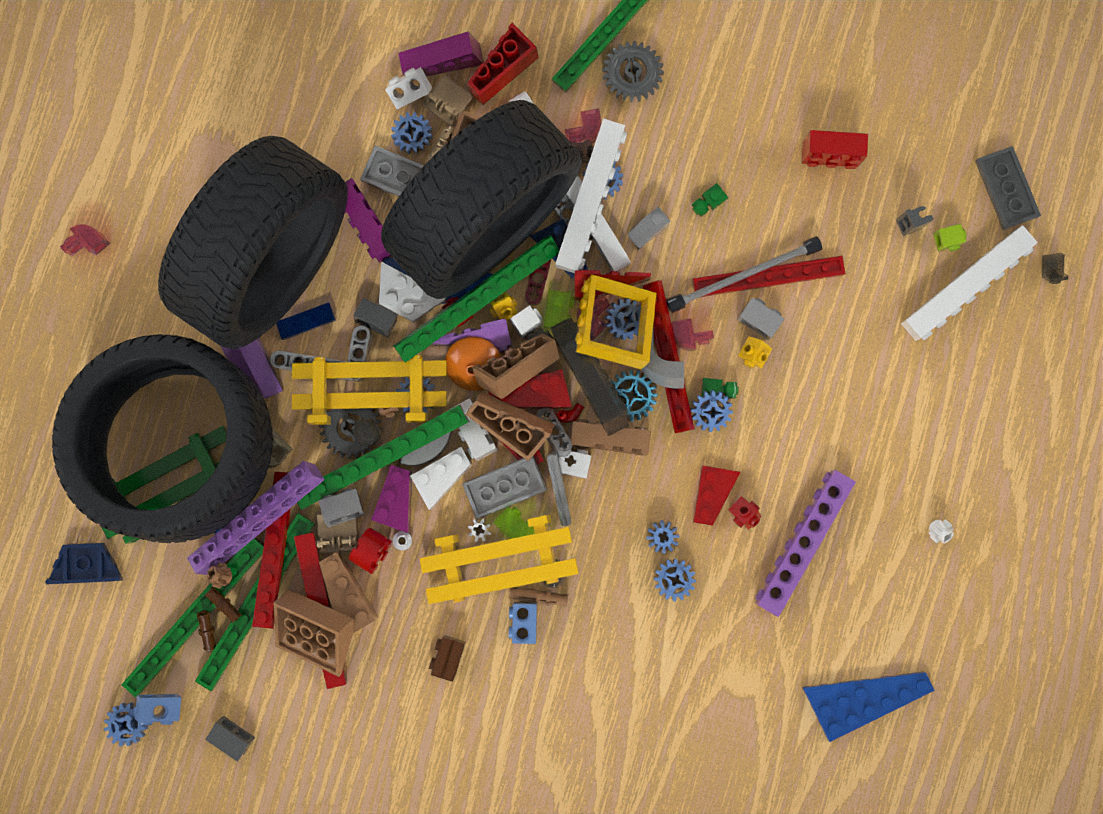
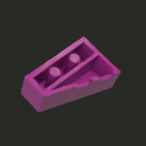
M391 465L371 520L406 533H411V471Z

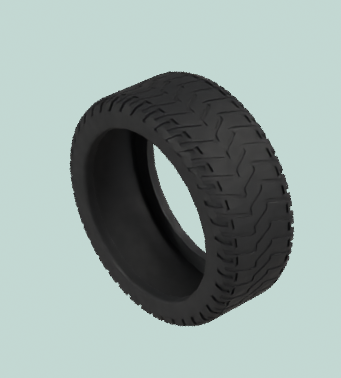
M515 100L501 105L464 128L418 171L399 195L385 219L381 231L382 244L391 257L428 296L442 299L458 293L499 265L552 213L569 191L579 173L582 164L580 153L535 104L526 100Z
M264 136L239 149L202 186L187 207L171 236L161 262L158 279V292L165 307L190 326L225 348L238 349L261 337L296 303L325 261L344 218L348 199L346 183L339 173L284 137Z
M167 334L145 335L110 347L84 366L68 386L58 406L52 434V453L58 478H60L59 481L64 491L67 492L68 498L82 514L86 515L94 523L99 524L100 527L114 531L117 534L151 542L157 541L159 543L186 542L187 540L191 541L212 534L217 529L219 530L228 525L230 521L234 520L252 502V499L261 488L271 461L273 447L272 423L267 405L259 389L249 376L235 364L206 344L191 338ZM173 375H195L208 379L216 388L223 402L227 420L226 445L218 466L202 487L179 503L156 510L138 509L129 503L119 492L109 472L106 455L107 443L115 416L123 404L135 392L157 379Z

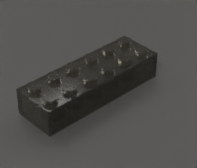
M569 317L550 327L559 350L606 434L610 436L629 426L627 420L630 418L627 413L628 409L625 403L620 401L615 386H611L610 378L606 370L602 369L599 358L576 352L577 344L575 338L579 332L577 322L574 323L572 318Z

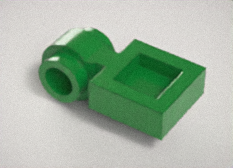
M716 183L702 194L704 200L699 198L692 203V210L696 215L702 217L709 211L708 206L714 210L728 200L729 197Z
M703 378L701 397L704 396L703 391L710 394L711 390L715 391V395L720 391L728 398L733 399L739 393V387L736 382H726V385L722 386V379Z

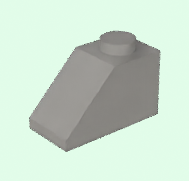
M657 207L644 217L627 235L637 248L640 249L669 226L670 220Z

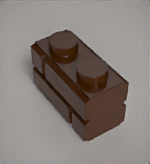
M443 635L442 639L438 638L435 650L438 652L436 658L432 657L429 669L432 670L431 675L453 682L466 642Z

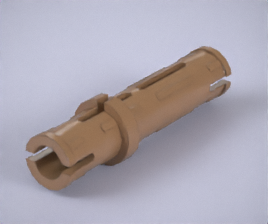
M512 587L510 588L509 599L545 603L546 606L551 604L567 607L568 594L553 593L551 590L538 591Z

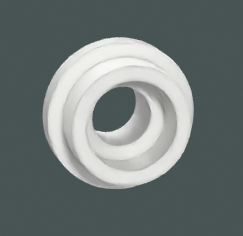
M400 531L393 537V545L398 550H407L412 544V537L409 533ZM401 537H404L406 540L403 545L399 543Z

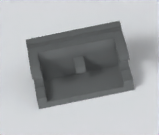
M921 206L913 210L908 209L896 219L903 237L923 229L934 220L932 215L925 216L924 218L919 216V212L925 210L926 207Z
M363 298L353 316L356 323L389 338L397 322L396 318L398 315Z
M222 716L214 724L205 740L238 762L255 737L225 716Z

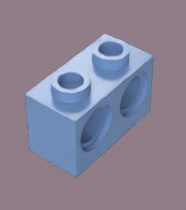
M514 602L513 607H509V619H513V627L509 626V638H512V643L536 644L537 603ZM526 608L528 616L520 618L517 614L518 609ZM525 628L528 631V635L521 638L518 636L517 630Z

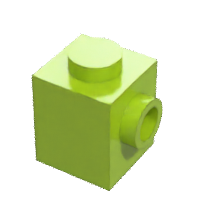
M961 224L942 228L933 233L938 252L949 249V252L960 249V246L966 242L967 237L966 231L962 228Z

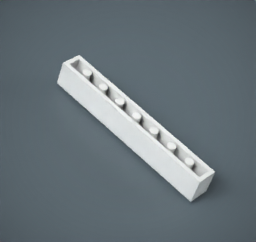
M603 118L557 257L556 268L572 273L584 268L586 259L583 256L585 251L589 252L592 243L589 238L591 233L595 234L598 225L595 220L597 215L601 216L604 207L601 202L603 197L606 198L610 187L607 186L609 179L612 180L616 169L613 168L615 161H619L622 152L619 150L621 143H625L627 137L625 125Z
M1023 225L1020 226L909 316L901 325L915 341L921 338L923 340L927 339L933 334L931 332L933 328H940L947 322L945 318L950 314L953 317L962 310L960 308L961 305L972 302L976 298L975 294L978 291L982 293L991 286L989 282L993 279L997 281L1005 275L1004 270L1008 267L1011 269L1020 262L1018 259L1022 255L1026 257L1033 252L1034 249L1032 247L1038 242Z

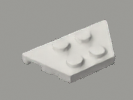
M382 262L379 304L414 323L422 315L429 313L434 307L447 300V297L436 299L428 296L411 277Z

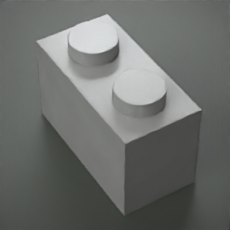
M751 298L737 320L767 340H770L784 318L781 317L782 314L776 309L771 310L766 307V303L761 299Z
M346 489L340 494L327 495L322 500H318L323 520L327 527L365 516L361 499L356 489Z

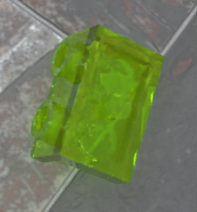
M549 290L543 328L566 331V327H570L572 316L568 315L569 308H573L575 298L571 296V291Z
M508 506L493 522L509 539L535 534L534 526H528V521L525 522L520 517L522 513L515 506L513 508Z

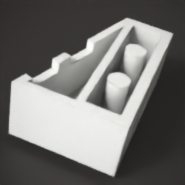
M470 398L460 403L465 414L473 403ZM468 417L470 422L459 427L460 431H458L461 440L463 442L466 441L469 448H467L470 457L479 461L498 449L489 432Z
M460 447L410 477L428 509L432 510L472 464L464 449Z

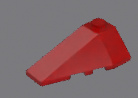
M576 270L574 274L575 300H579L580 303L584 293L581 291L584 281H587L591 275L635 286L649 281L651 273L626 272L624 275H620L617 271L601 274L600 270ZM595 290L594 300L610 293Z

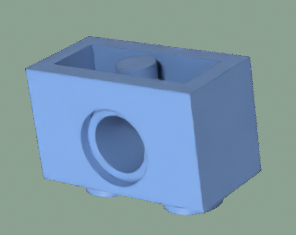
M178 694L137 695L135 719L140 722V725H153V722H161L163 725L173 724V721H179L181 697ZM162 705V711L159 714H154V708Z

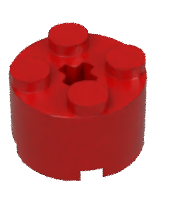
M368 528L357 541L358 545L356 549H352L348 560L373 575L379 566L378 562H383L387 557L388 550L393 541L376 530Z

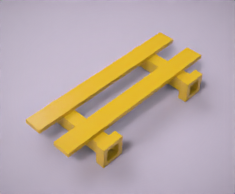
M416 355L406 363L404 361L326 363V358L315 357L313 363H292V379H313L312 394H292V410H312V415H307V423L311 425H331V416L326 414V409L410 408V413H406V421L408 423L428 422V415L425 412L423 413V407H447V391H423V377L447 376V361H423L421 355ZM410 377V392L327 393V379Z
M549 514L527 519L528 526H534L535 534L460 550H456L455 545L456 542H460L458 534L434 539L436 547L441 546L442 553L419 558L422 574L446 569L448 584L427 588L428 604L452 599L456 603L465 601L467 596L541 581L551 584L558 582V578L579 574L576 558L555 562L552 548L553 546L572 543L570 528L565 527L549 531L547 523L552 522ZM539 550L542 565L466 581L462 579L461 565Z

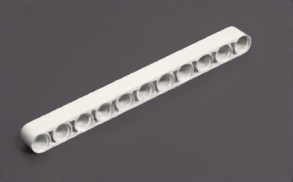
M525 91L509 100V102L526 100L533 103ZM578 175L566 193L573 207L582 185ZM597 215L595 222L598 225L595 234L591 233L590 237L611 271L618 272L631 264L603 215Z

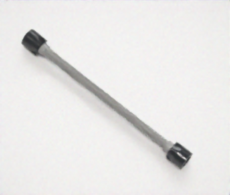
M817 236L804 241L803 245L799 246L798 249L796 248L760 265L758 264V266L756 265L720 282L713 283L711 286L700 289V291L697 290L688 295L682 296L678 294L666 299L667 306L671 313L677 312L685 308V305L690 300H695L717 289L719 290L728 286V284H733L755 273L757 274L766 270V268H771L795 256L804 254L808 256L823 249L822 243Z

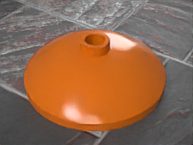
M474 336L461 338L454 342L446 353L447 375L455 385L469 391L484 390V388L477 384L474 371H470L469 368L477 364L482 366L488 363V359L492 357L497 359L501 355L498 349L486 339Z

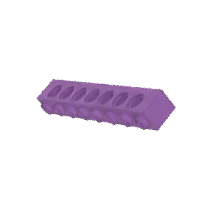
M302 461L236 516L234 520L193 552L187 559L195 573L207 575L211 566H217L219 562L224 564L325 479L316 465Z
M831 470V472L825 474L822 480L824 482L821 489L818 488L813 495L815 500L811 506L808 505L803 513L805 516L803 521L798 522L794 528L795 535L786 542L784 546L786 550L782 556L779 555L774 564L776 568L773 573L770 572L767 575L764 589H760L755 596L757 600L755 604L777 617L780 616L856 483L837 470ZM831 486L836 489L834 497H831L828 493ZM821 503H824L827 507L824 514L819 512V505ZM811 520L817 522V528L814 531L809 528ZM803 536L808 540V544L805 547H801L799 544V540ZM793 553L798 556V561L795 564L790 562V556ZM783 570H786L789 574L788 579L782 581L780 578V573ZM777 587L779 594L777 597L772 598L770 591L772 588Z

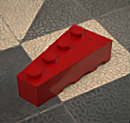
M513 22L509 25L505 35H502L498 40L499 43L494 50L490 51L486 61L479 66L468 81L471 94L482 105L487 103L539 58L537 47Z
M562 369L534 376L502 399L488 391L490 396L519 409H572Z

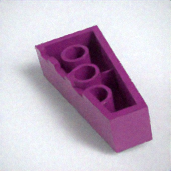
M469 31L398 53L404 76V73L412 68L416 70L421 67L425 76H431L480 66L484 63L480 43Z
M350 178L345 182L348 189L345 213L347 212L350 217L347 220L353 229L357 228L360 232L357 236L362 244L367 243L369 246L367 252L372 259L376 258L380 263L391 256L385 250L381 241L383 225L353 178Z

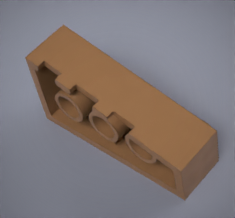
M542 333L521 343L520 348L506 350L505 355L497 359L492 357L487 360L488 363L482 366L477 364L472 368L477 384L502 399L560 357L555 340Z

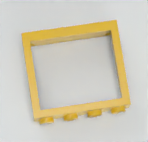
M591 275L587 281H584V286L581 289L584 293L579 304L581 315L577 321L579 332L575 338L577 344L576 352L643 369L650 362L656 293ZM595 290L641 302L636 353L589 340Z

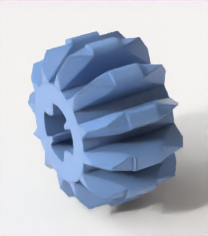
M663 520L660 521V527L653 523L652 525L656 530L654 531L650 528L647 530L653 533L652 536H646L647 540L653 539L648 544L649 547L656 544L654 551L658 552L661 546L663 554L666 553V547L673 551L670 544L672 543L677 546L678 542L673 541V538L680 537L679 534L673 535L677 528L669 529L671 522H668L664 527ZM664 531L666 532L665 536L668 538L666 541L660 542L658 534H663Z

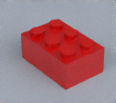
M810 130L803 141L802 164H807L809 167L826 165L827 168L844 166L845 169H856L867 157L868 134Z

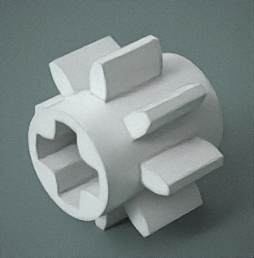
M474 519L475 525L468 526L469 529H472V533L468 536L474 535L475 542L479 538L486 541L485 535H491L487 531V528L491 525L483 524L484 519L480 523ZM480 525H482V529L485 530V532L480 533V535L478 536L477 531H475V527H479Z
M946 519L943 522L941 520L933 521L929 526L930 538L935 543L939 541L947 543L954 535L952 524Z

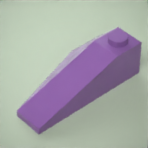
M506 319L481 324L478 330L476 328L464 329L461 335H458V333L447 334L433 343L435 346L450 347L461 338L474 336L488 340L499 352H505L509 350L508 347H512Z
M260 338L238 349L221 346L225 356L249 376L265 399L283 391Z

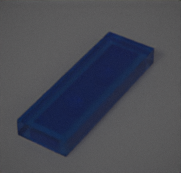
M328 302L279 320L276 325L281 339L286 340L335 322L336 318L331 304Z

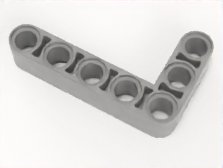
M358 326L353 330L347 362L369 361L373 335L365 326ZM362 331H366L367 337L363 340H359V333ZM357 350H363L364 352L360 359L355 358ZM275 351L270 357V362L278 369L292 372V363H296L299 359H303L304 363H313L315 356ZM280 356H284V363L278 365L277 359ZM326 358V363L345 362ZM334 378L351 382H361L364 380V378Z

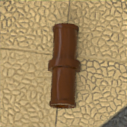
M215 587L207 592L205 597L217 607L219 612L222 611L232 623L241 617L242 613L230 603L231 600L229 598L226 599Z
M203 610L197 613L200 627L198 632L202 636L203 649L211 651L216 647L213 634L215 629L211 624L210 612Z

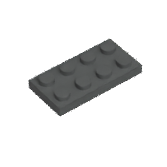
M1013 146L975 160L1003 230L1041 216Z

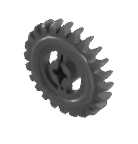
M633 41L632 45L626 42L625 47L619 44V50L613 48V54H607L609 60L604 61V65L607 67L602 69L603 73H607L603 76V80L609 79L605 86L612 85L610 93L616 90V98L623 94V101L629 96L631 103L634 97L640 102L641 95L647 100L648 92L654 95L653 88L658 90L659 84L657 82L662 83L663 81L659 75H664V71L660 69L663 68V63H658L661 57H655L656 50L650 52L649 45L644 48V43L641 42L637 46L636 41ZM634 59L642 61L647 69L646 77L641 82L639 80L642 67ZM627 60L628 64L625 67L624 80L620 75L619 69L621 64ZM631 61H632V71L635 73V79H634V75L632 74V72H630V70H631Z
M375 408L331 409V412L326 410V414L331 416V425H319L320 428L325 429V431L320 433L321 436H326L322 442H329L327 449L334 447L333 454H337L340 451L341 458L346 453L348 459H351L353 453L356 458H359V452L365 455L366 448L372 451L371 444H378L374 439L381 438V435L377 434V431L382 430L381 427L377 426V424L382 422V420L376 419L379 412L372 413ZM348 414H356L364 421L365 429L361 437L358 434L360 424L358 421L350 418ZM341 418L343 419L340 425L342 433L351 436L354 441H345L340 437L337 428ZM349 423L352 424V425H354V426L352 427V430H353L352 432L349 431V430H346V429L349 427V426H348Z

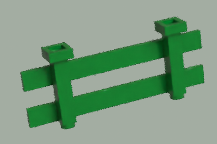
M221 426L204 436H200L199 433L193 434L188 437L189 444L119 482H115L114 479L113 481L119 492L125 497L129 493L197 458L203 471L136 507L140 510H156L171 506L195 493L209 480L219 462L215 463L210 450L226 442L227 432L224 426ZM102 528L107 539L117 535L114 531ZM129 536L122 537L125 544H132L140 540Z

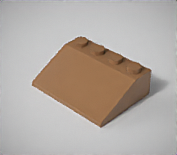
M288 589L274 602L275 646L339 677L342 674L353 636V618Z

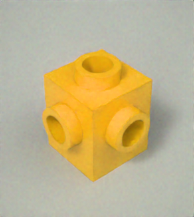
M506 291L490 302L492 308L489 310L495 319L498 317L500 320L506 319L508 321L518 314L515 308L518 305L513 296L509 297Z
M748 336L738 357L744 361L743 364L752 369L754 366L762 369L772 348L763 340Z

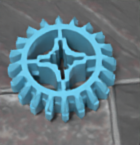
M629 370V376H626L625 371H622L623 378L615 375L617 382L613 380L609 382L614 387H607L606 389L612 392L605 396L608 399H612V401L607 402V406L614 405L610 411L614 412L617 409L619 411L616 414L617 418L621 413L624 414L623 421H626L627 416H630V421L633 422L635 415L639 421L641 420L640 414L642 413L647 417L646 409L652 412L653 408L650 404L656 405L657 401L651 399L658 396L657 393H651V391L656 389V386L649 387V384L653 381L648 380L646 382L647 376L645 374L640 378V371L636 372V376H633V370ZM633 381L631 388L627 390L617 389L623 382ZM638 383L645 388L647 397H644V395L639 394L637 391ZM634 387L633 392H635L634 395H636L637 398H633L630 402V405H628L629 399L626 396V393L629 394ZM616 394L625 399V409L618 404ZM634 402L646 403L641 409L630 411Z

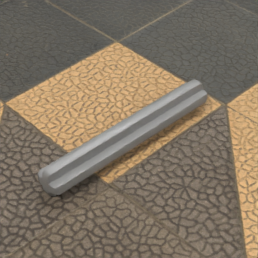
M549 453L547 461L560 523L562 526H568L571 524V517L557 453Z

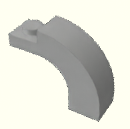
M652 332L650 362L641 369L642 372L651 381L660 386L684 388V362L666 361L658 357L653 349Z
M453 431L403 456L401 464L415 466L433 461L446 449Z

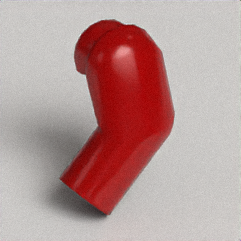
M577 402L570 411L560 410L557 413V418L562 423L576 421L585 407Z

